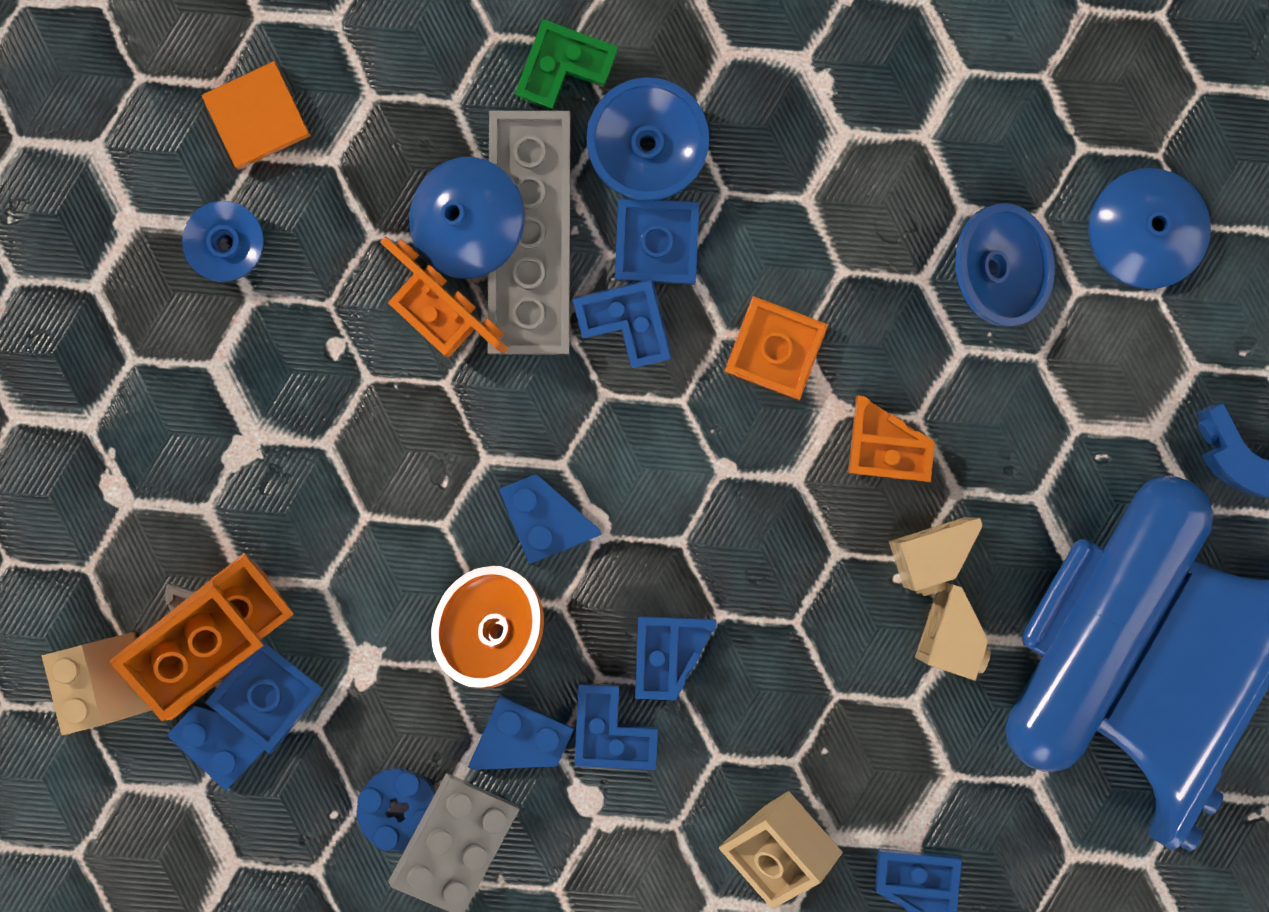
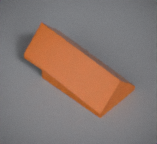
M243 553L110 660V664L163 722L264 646L261 639L293 616L294 613L263 569Z

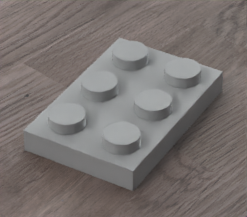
M446 773L388 881L391 888L448 912H465L520 809L513 802Z

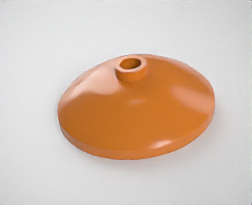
M497 566L475 569L455 581L445 592L437 606L431 631L434 654L444 672L455 681L473 688H493L505 684L519 675L533 659L542 639L544 614L538 593L531 583L520 574ZM504 628L502 636L498 639V631Z

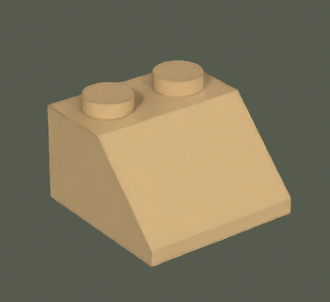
M963 517L889 541L903 587L916 591L917 594L922 593L923 596L947 589L945 582L956 579L983 526L981 519Z
M945 583L947 589L937 592L915 658L927 665L975 681L978 672L984 673L990 659L991 651L986 649L988 639L962 587Z
M135 631L42 655L62 736L152 711L110 664V660L137 639Z
M789 791L765 805L719 847L721 852L772 909L820 884L843 853Z

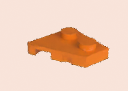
M856 396L848 473L931 482L935 441L921 432L912 429L893 414H889L873 404L865 396Z

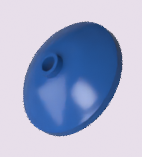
M637 78L614 87L599 101L588 124L587 149L596 173L611 189L631 199L653 201L679 193L697 177L708 153L709 129L701 107L686 90L664 79ZM643 139H652L655 142V148L651 151L643 150L640 147Z
M476 157L451 159L433 169L417 188L409 215L412 241L422 259L439 273L458 279L479 278L501 267L517 248L525 221L523 199L518 186L511 176L498 165ZM458 207L460 215L453 221L451 213L453 209Z
M1145 168L1128 172L1104 188L1092 207L1088 232L1092 251L1101 267L1119 282L1134 288L1158 289L1181 281L1200 264L1209 245L1211 224L1206 204L1193 185L1173 172L1156 168ZM1153 218H1158L1162 221L1163 229L1161 232L1153 229Z
M995 204L976 212L964 226L956 249V274L961 292L968 305L979 317L988 323L1005 327L1024 324L1033 319L1044 308L1054 283V255L1046 231L1029 211L1014 204Z

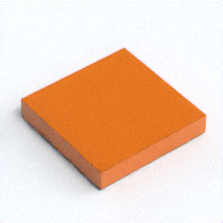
M275 61L201 95L237 170L310 137V133Z
M753 296L724 372L799 401L828 324Z

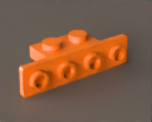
M385 236L380 241L414 273L389 300L388 304L444 356L449 358L474 330L501 353L504 354L509 349L500 340L505 333L488 318L481 323L472 314L476 307L459 291L452 296L443 288L447 280L431 265H428L425 270L414 260L419 254L404 240L400 239L395 244Z

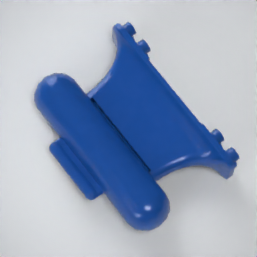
M1159 476L1147 481L1137 491L1104 549L1086 539H1080L1072 546L1022 634L1023 644L1042 657L1011 709L1005 730L1007 743L1014 755L1026 766L1041 772H1058L1070 768L1082 757L1096 731L1103 734L1123 749L1136 762L1152 786L1156 800V809L1149 826L1150 837L1170 850H1175L1181 846L1188 851H1193L1198 846L1203 835L1202 829L1196 827L1194 823L1201 811L1213 815L1221 806L1223 793L1214 788L1222 776L1221 771L1269 688V580L1238 577L1211 568L1195 560L1212 528L1214 513L1209 499L1191 481L1177 476Z

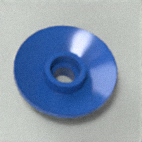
M214 201L197 209L188 219L182 235V247L186 260L198 274L209 280L230 282L244 277L257 265L264 248V235L259 221L247 208L231 201ZM229 236L233 240V245L229 250L224 251L220 248V241L222 238Z

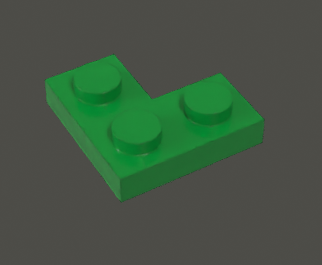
M542 19L515 91V98L553 111L567 74L605 88L619 51L618 46Z

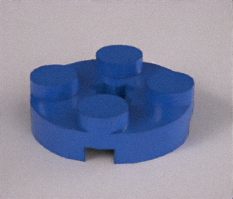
M395 767L379 772L368 781L358 796L356 812L362 832L380 850L404 851L431 803L436 790L426 777L421 774L418 775L414 771H409L406 768ZM396 798L400 804L405 802L408 804L409 809L404 812V819L398 820L396 816L389 815L387 810L391 808L390 800Z

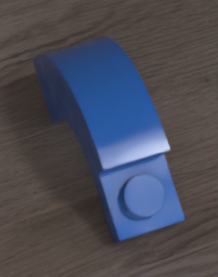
M1224 404L1210 405L1197 412L1201 421L1198 423V428L1202 437L1208 444L1213 443L1215 449L1201 455L1209 469L1229 487L1249 496L1269 499V460L1257 456L1245 445Z

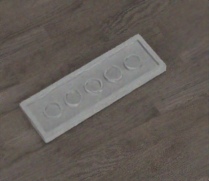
M489 111V161L501 167L511 176L519 188L525 209L523 233L517 248L501 267L488 274V319L505 333L500 340L509 347L504 353L506 355H570V111ZM488 342V354H503Z

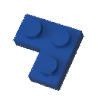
M653 278L572 299L582 338L622 329L631 368L672 358Z
M579 683L574 766L656 770L658 727L617 725L619 685Z

